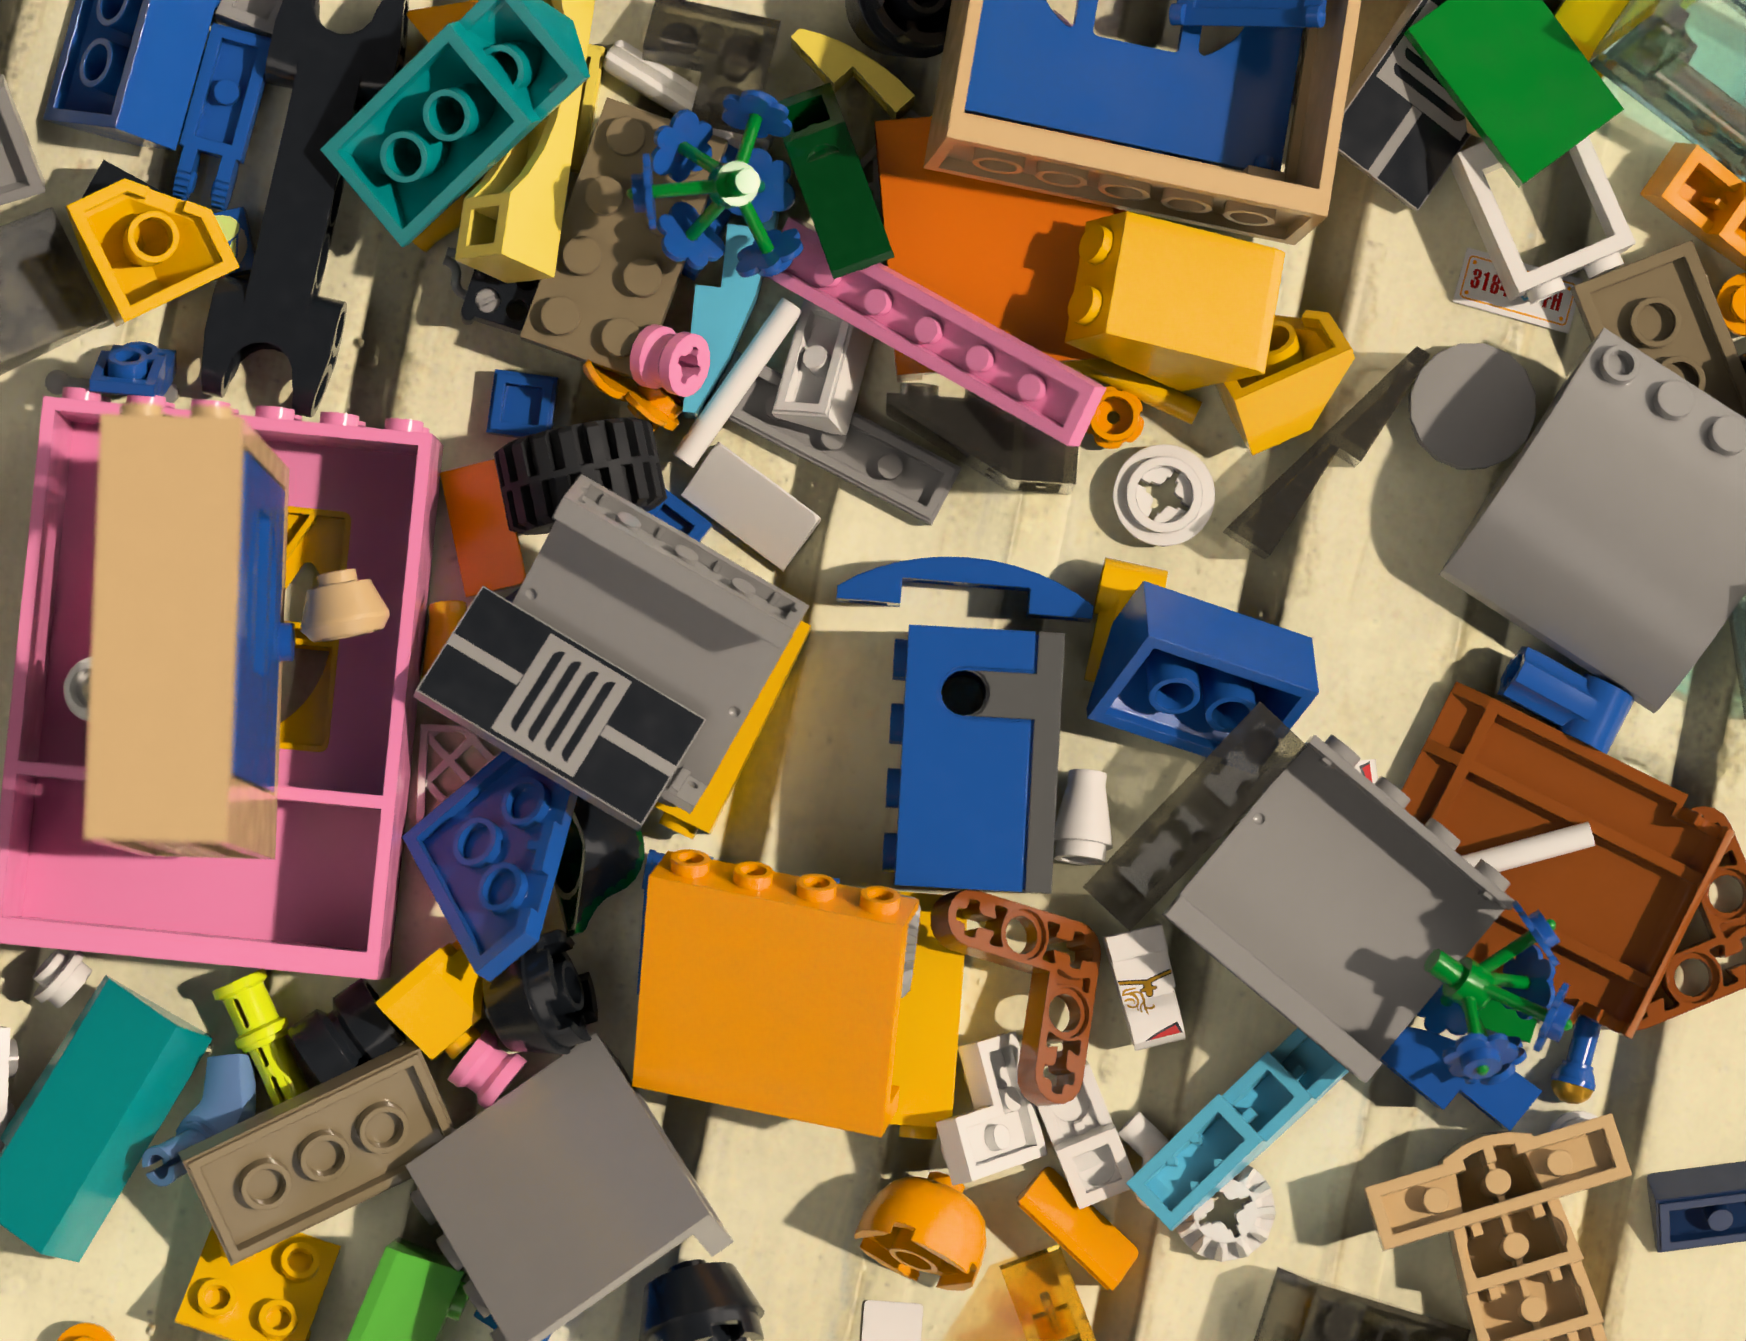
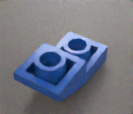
M140 341L124 345H113L111 351L101 350L89 379V391L122 396L155 397L157 395L163 397L169 390L176 375V350L158 349L154 344Z

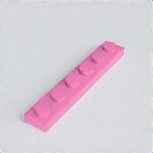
M788 217L782 232L792 228L797 229L801 235L800 240L804 249L793 259V262L786 270L767 278L1067 446H1080L1106 387L882 263H877L866 269L833 279L815 226L802 219Z

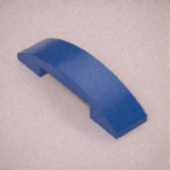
M970 557L918 558L880 566L837 585V602L900 607L902 582L1028 592L1027 618L1088 623L1093 619L1094 606L1067 587L1036 572L993 560Z

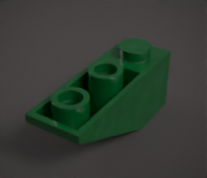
M829 82L778 101L789 110L787 118L792 123V129L789 135L782 138L833 279L894 258L891 245L831 83Z

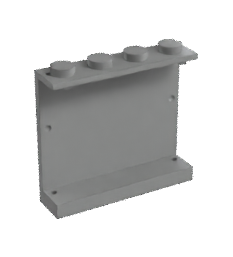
M581 474L561 500L552 517L556 521L512 603L707 719L658 799V802L666 806L679 807L691 814L800 624L809 605Z
M1332 734L1325 742L1314 735L1305 742L1162 915L1360 1081L1367 1083L1383 1064L1379 1061L1380 1058L1443 984L1424 970V963L1430 953L1435 949H1440L1455 960H1461L1469 953L1504 910H1511L1513 908L1511 903L1514 900L1505 893L1511 883L1496 869L1482 859L1473 867L1454 851L1461 841L1447 828L1433 818H1430L1423 825L1404 808L1411 800L1399 788L1383 776H1380L1374 784L1354 768L1361 758L1346 744Z
M596 1032L590 1036L592 1038L591 1041L578 1044L570 1050L569 1054L559 1057L492 1104V1106H489L405 1165L418 1189L410 1193L412 1201L430 1225L438 1222L444 1232L443 1235L436 1239L438 1246L457 1271L465 1268L471 1278L469 1282L463 1285L464 1291L484 1318L491 1314L497 1323L498 1328L490 1333L493 1341H542L692 1235L696 1237L712 1257L734 1242L636 1087H632V1080L621 1062Z

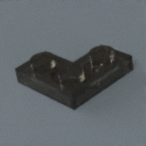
M655 0L643 43L642 59L702 72L692 112L698 116L699 121L709 123L714 129L743 135L745 129L733 128L723 121L722 113L725 108L722 102L727 94L740 96L745 90L765 92L779 38L781 21L686 0Z

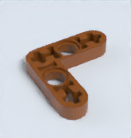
M1706 806L1688 808L1701 813L1702 817L1710 822L1732 829L1726 816L1715 808ZM1735 834L1725 852L1730 857L1731 865L1718 866L1698 907L1710 938L1676 951L1661 981L1662 988L1674 1002V1005L1664 1009L1663 997L1652 999L1637 1030L1647 1029L1746 988V963L1726 968L1725 970L1732 977V981L1723 985L1721 966L1710 953V949L1719 946V956L1721 958L1739 953L1743 949L1741 939L1746 936V860ZM1724 875L1736 879L1742 886L1743 891L1742 902L1738 908L1727 913L1720 912L1714 908L1708 894L1713 881ZM1687 959H1697L1702 962L1709 974L1708 985L1704 991L1694 996H1687L1680 992L1674 979L1677 967Z
M966 889L941 896L933 905L930 914V924L934 937L942 946L955 952L1032 974L1017 1070L1018 1085L1021 1093L1030 1103L1036 1106H1052L1072 1101L1080 1092L1084 1077L1101 960V946L1097 935L1089 926L1082 922L978 890ZM962 909V916L968 920L975 922L987 921L985 928L965 930L964 923L956 920L957 910ZM1012 918L1019 921L1026 932L1027 942L1020 954L1011 949L1006 939V928ZM1066 942L1067 948L1075 952L1074 962H1070V956L1067 953L1057 950L1046 951L1048 944ZM1056 996L1066 1003L1069 1010V1022L1064 1031L1056 1029L1049 1017V1007L1051 1001ZM1046 1043H1062L1063 1049L1062 1051H1057L1058 1046L1047 1047ZM1048 1066L1049 1072L1057 1076L1056 1086L1052 1087V1081L1044 1077V1067Z

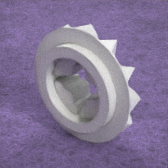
M1161 444L1138 451L1124 463L1116 477L1112 497L1119 522L1138 541L1167 547L1186 542L1203 529L1214 508L1215 487L1209 470L1195 454L1179 446ZM1174 471L1179 473L1175 481L1177 486L1174 489V495L1181 500V504L1189 508L1188 511L1180 507L1175 509L1167 506L1161 514L1157 513L1154 520H1151L1148 516L1152 511L1150 506L1153 503V497L1146 492V488L1138 484L1139 481L1147 485L1152 483L1156 486H1161L1166 479L1171 478Z
M1250 1165L1246 1166L1218 1191L1222 1192L1228 1200L1236 1198L1241 1200L1247 1196L1250 1198L1249 1201L1242 1204V1208L1234 1213L1238 1234L1233 1235L1231 1229L1226 1228L1220 1220L1212 1223L1206 1221L1199 1224L1198 1221L1207 1217L1206 1213L1214 1208L1212 1197L1176 1227L1182 1240L1195 1253L1220 1262L1248 1257L1268 1239L1276 1215L1271 1187L1263 1176Z

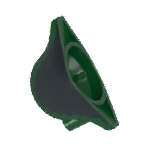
M579 796L577 797L554 883L567 937L583 933L597 907L606 898L626 889L637 878L645 857L644 840L641 830L639 832Z

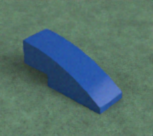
M1407 1026L1380 1058L1379 1061L1435 1107L1444 1110L1459 1093L1497 1125L1509 1131L1512 1130L1542 1093L1541 1089L1517 1072H1514L1505 1081L1495 1085H1483L1480 1082L1475 1084L1465 1083L1463 1076L1459 1077L1450 1074L1448 1064L1443 1061L1442 1057L1444 1050L1456 1047V1041L1414 1027Z

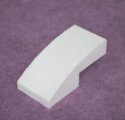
M1086 1059L1083 1083L1080 1092L1072 1101L1059 1105L1037 1106L1079 1210L1130 1190L1131 1188L1126 1183L1134 1176L1116 1127L1111 1120L1090 1064ZM1049 1074L1044 1076L1052 1081V1087L1056 1086V1075Z

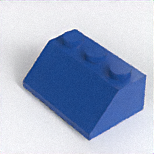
M76 0L43 120L137 146L176 151L188 114L187 108L196 75L202 63L204 46L213 14L221 0Z
M1143 581L1112 623L1086 708L1087 719L1256 773L1319 694L1313 641L1311 637Z

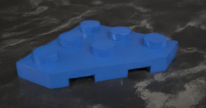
M504 751L402 836L476 974L489 982L539 942L578 795Z

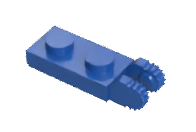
M213 23L211 26L179 143L183 150L173 183L172 195L174 198L186 201L190 198L191 193L194 192L202 153L221 158L217 176L211 188V207L223 211L227 210L237 181L239 163L244 164L264 93L266 85L265 68L271 38Z

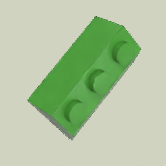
M396 1238L384 1250L346 1341H438L447 1318L459 1322L469 1300L463 1289V1285L466 1284V1282H463L467 1273L465 1268L457 1271L445 1256L403 1238Z

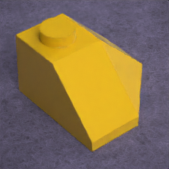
M125 178L65 206L87 270L116 327L240 268L212 209L187 200L183 201Z
M1305 310L1301 318L1275 315L1265 374L1215 384L1232 423L1252 456L1311 430L1355 359L1352 347L1329 312Z
M458 940L452 944L448 943L443 948H439L375 1002L382 1012L431 1060L438 1058L444 1052L452 1060L457 1058L481 1036L475 1025L486 1017L483 1004V977L475 973Z

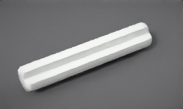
M617 40L612 45L602 64L607 73L673 114L683 109L694 112L698 116L699 121H705L712 126L713 135L727 139L728 144L739 149L745 129L733 128L723 121L722 113L725 108L722 101L624 40ZM768 134L766 138H756L753 148H761L768 152L773 144L774 136Z

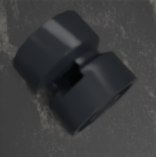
M360 978L334 996L333 1010L331 1012L325 1013L316 1009L288 1029L294 1045L321 1084L409 1042L405 1033L376 1005L375 1002L381 997L366 979Z

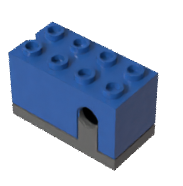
M909 625L907 639H895L892 680L905 681L904 704L891 703L889 744L901 745L900 768H888L885 808H898L897 833H884L882 872H894V885L1051 894L1065 633L1039 632L1036 635V631ZM957 676L972 678L982 689V707L971 715L962 716L954 714L945 706L942 700L941 690L946 681Z

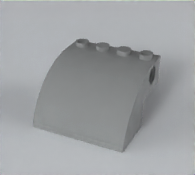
M1603 328L1578 358L1522 451L1497 479L1439 575L1596 677L1625 691L1634 698L1635 702L1652 713L1657 712L1705 652L1746 593V418L1611 331Z

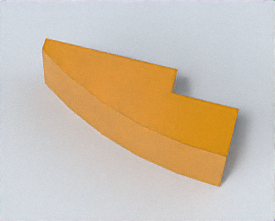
M1675 142L1640 195L1702 242L1746 271V182L1739 179L1698 144Z

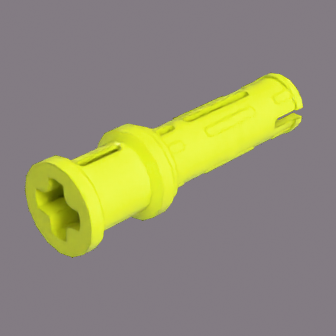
M259 969L211 992L215 1000L223 1001L238 1034V1037L234 1040L237 1049H241L243 1054L250 1053L273 1106H276L309 1090V1087L285 1035L289 1034L288 1027L290 1024L287 1017H279L264 984V980L268 977L265 969Z

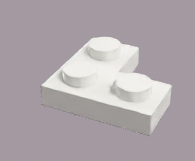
M1012 1031L958 1047L963 1065V1077L969 1088L974 1110L936 1122L941 1141V1152L948 1167L952 1186L972 1182L1048 1155L1036 1107L1023 1096L1018 1085L1017 1070L1020 1047L1016 1032Z

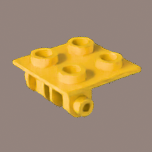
M211 1227L175 1318V1323L229 1341H309L312 1332L310 1328L341 1246L298 1233L234 1265H230L213 1227Z

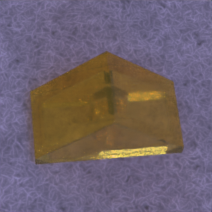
M1059 1244L999 1266L1026 1341H1096Z

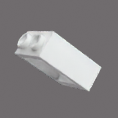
M1589 136L1570 149L1569 153L1607 238L1527 272L1485 177L1486 174L1503 166L1485 142L1458 152L1452 158L1453 162L1450 168L1509 302L1524 295H1527L1530 304L1547 299L1566 289L1562 281L1563 278L1585 270L1588 279H1593L1612 271L1624 264L1620 254L1636 243Z

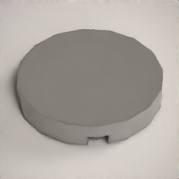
M1460 343L1437 353L1417 373L1408 395V412L1410 411V422L1418 443L1436 461L1458 470L1486 469L1509 459L1527 441L1536 418V395L1526 370L1508 352L1485 343Z

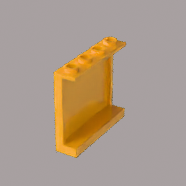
M698 850L667 851L648 876L632 1087L882 1138L898 1110L900 1086L892 1085L908 924L919 908V899L900 896L896 890L884 886H870L862 889L837 884L833 878L822 874L795 876L775 872L770 866L760 862L747 861L733 864L713 860L706 853Z

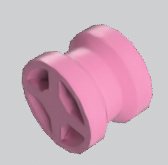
M657 324L646 326L638 334L630 353V371L638 385L652 389L663 387L668 393L683 397L695 394L702 387L710 367V350L702 336L685 331L676 334L672 328Z
M485 1030L447 1080L456 1087L467 1086L477 1094L478 1104L487 1109L497 1102L522 1070L527 1060L518 1053H506L498 1046L497 1037L490 1031Z

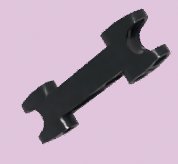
M283 0L275 20L265 68V82L292 89L249 280L223 275L218 278L214 288L204 332L201 371L203 394L223 398L240 363L253 352L261 349H272L285 354L292 367V409L295 410V414L313 417L316 413L336 365L347 312V303L345 301L319 296L345 184L343 176L320 149L362 109V105H366L403 68L407 47L409 18L406 13L409 11V0H382L372 21L362 30L352 34H338L326 29L321 24L319 0Z

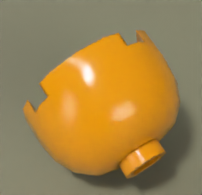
M930 1172L927 1178L909 1176L887 1184L873 1196L854 1234L855 1239L863 1238L860 1245L861 1250L888 1269L915 1281L918 1280L919 1271L939 1275L937 1288L965 1291L973 1287L982 1265L987 1245L985 1220L975 1203L963 1194L965 1186L963 1184L952 1186L950 1176L941 1172Z

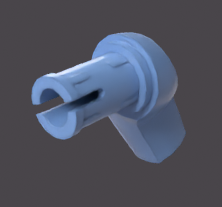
M227 1054L207 1057L202 1100L181 1121L176 1130V1136L159 1145L148 1148L142 1156L143 1168L160 1160L163 1162L162 1166L146 1173L147 1178L153 1184L167 1186L187 1173L178 1152L255 1115V1064L250 1055Z

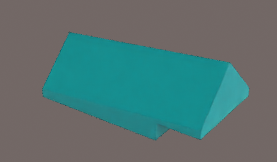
M479 0L459 21L448 23L320 149L401 247L408 246L590 77L573 20L543 0Z
M105 975L0 1137L5 1145L0 1153V1225L40 1254L79 1263L213 1038Z

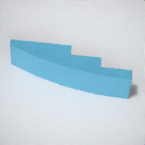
M773 211L772 218L768 222L762 223L766 231L777 229L779 212ZM727 224L721 287L695 285L691 333L702 336L707 342L710 350V367L702 387L695 394L684 397L683 414L685 418L697 419L703 411L740 343L758 300L764 277L757 273L751 277L744 278L740 277L736 271V266L739 263L737 258L738 252L752 245L755 240L749 227L745 225Z
M1297 1028L1272 1053L1267 1051L1223 1095L1218 1093L1126 1184L1173 1231L1266 1150L1349 1071Z

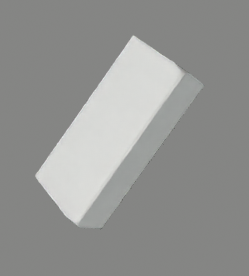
M803 299L801 307L803 312L796 324L772 414L775 418L827 433L846 435L849 430L874 337L807 299Z
M717 442L681 495L782 571L785 570L821 521V517L720 442Z

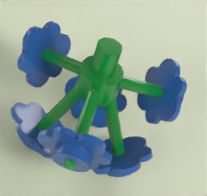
M745 90L740 96L736 94L725 95L722 102L725 108L722 113L723 121L733 128L745 130L735 161L723 164L712 158V149L707 143L713 135L712 126L705 121H699L698 116L690 110L683 109L678 111L672 117L669 126L663 125L655 131L653 140L657 147L652 151L651 155L643 153V173L631 174L632 187L628 189L627 197L633 200L635 213L647 212L649 229L654 230L657 226L659 232L664 235L661 239V248L668 258L677 262L686 261L691 268L701 270L708 264V261L719 260L725 252V245L722 239L714 233L717 228L714 220L727 208L733 214L743 216L755 239L752 245L743 248L737 254L739 263L736 266V271L738 275L745 278L758 273L762 277H770L786 270L793 262V259L804 249L799 231L794 228L782 233L778 229L766 231L762 223H766L772 218L773 211H786L794 204L795 190L787 182L791 176V168L785 161L776 160L773 162L772 156L766 150L753 147L756 138H766L768 134L777 137H785L790 134L792 123L787 118L789 114L788 108L780 104L776 98L763 91ZM704 169L710 173L707 180L683 182L688 178L691 171L696 172ZM652 170L659 175H669L677 183L653 185ZM708 194L713 201L701 215L689 203L676 202L669 209L668 214L661 215L656 222V198Z
M1517 900L1511 904L1529 931L1481 963H1477L1469 957L1457 961L1440 949L1432 951L1424 963V970L1443 984L1424 1005L1417 1016L1425 1018L1424 1026L1430 1033L1440 1034L1447 1029L1454 1035L1462 1036L1456 1040V1047L1443 1051L1442 1057L1443 1061L1448 1064L1450 1074L1459 1077L1463 1076L1467 1084L1480 1082L1483 1085H1495L1501 1083L1514 1074L1516 1070L1515 1065L1527 1058L1519 1037H1507V1035L1502 1033L1488 1036L1478 1011L1485 1007L1491 999L1502 1003L1507 1009L1516 1010L1520 1019L1530 1020L1535 1018L1543 1022L1533 1047L1534 1051L1540 1052L1547 1038L1559 1042L1564 1031H1569L1573 1027L1570 1017L1574 1006L1563 1002L1570 985L1563 982L1556 996L1553 985L1555 966L1560 964L1550 948L1561 942L1554 932L1556 922L1552 919L1546 920L1539 909L1527 916ZM1538 942V944L1540 945V947L1542 948V950L1544 951L1549 960L1543 959L1541 949L1533 944ZM1504 964L1503 973L1493 972Z

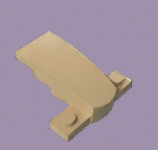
M1612 1113L1534 1137L1532 1133L1509 1131L1475 1134L1455 1144L1438 1161V1166L1363 1189L1382 1251L1448 1232L1473 1341H1607L1602 1326L1604 1319L1582 1264L1584 1257L1559 1198L1632 1176Z

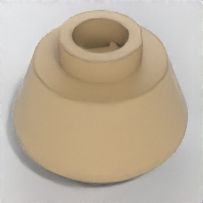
M346 569L317 575L319 588L306 592L301 632L312 642L332 641L373 633L374 631L384 629L390 616L389 609L371 579L358 580L356 569Z

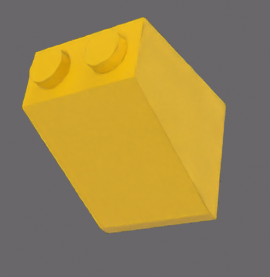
M1129 211L1086 222L1085 232L1079 244L1080 259L1074 293L1068 304L1069 320L1065 343L1181 392L1265 374L1285 252L1273 247Z

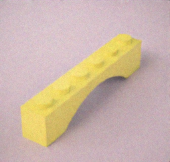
M543 0L573 20L586 61L595 0ZM583 84L486 173L482 181L464 198L455 254L456 261L507 284L555 277Z

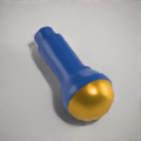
M1582 1015L1576 1020L1567 1058L1562 1060V1064L1556 1068L1551 1077V1087L1554 1094L1568 1104H1579L1587 1101L1596 1087L1593 1074L1594 1068L1591 1067L1601 1025Z

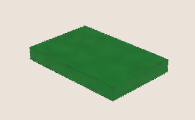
M1447 0L1408 28L1404 33L1405 37L1518 188L1624 110L1543 0Z

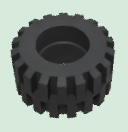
M624 417L564 426L518 438L505 444L494 453L508 528L512 532L524 535L548 534L556 521L552 517L561 500L581 474L647 512L655 509L667 499L652 423L646 420Z

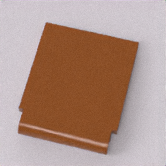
M1456 681L1401 790L1411 800L1404 809L1423 825L1430 818H1433L1447 828L1461 841L1454 850L1460 856L1583 822H1589L1594 837V847L1499 873L1511 883L1505 893L1514 901H1518L1527 916L1539 909L1546 920L1552 919L1556 922L1554 932L1561 942L1550 948L1560 964L1555 966L1553 985L1555 996L1563 982L1570 985L1563 1002L1574 1006L1570 1017L1573 1025L1580 1014L1632 1040L1735 831L1727 826L1722 827L1703 818L1701 813L1683 807L1688 794L1497 699ZM1514 907L1511 910H1504L1465 957L1481 963L1529 931ZM1538 942L1533 944L1541 949L1543 959L1549 960L1544 951L1542 950V948L1540 947V945L1538 944ZM1504 964L1493 972L1503 973Z

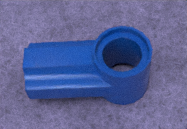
M1522 646L1515 657L1508 663L1500 679L1501 684L1497 693L1555 725V729L1605 754L1608 753L1634 703V698L1620 688L1584 673L1581 676L1528 646Z

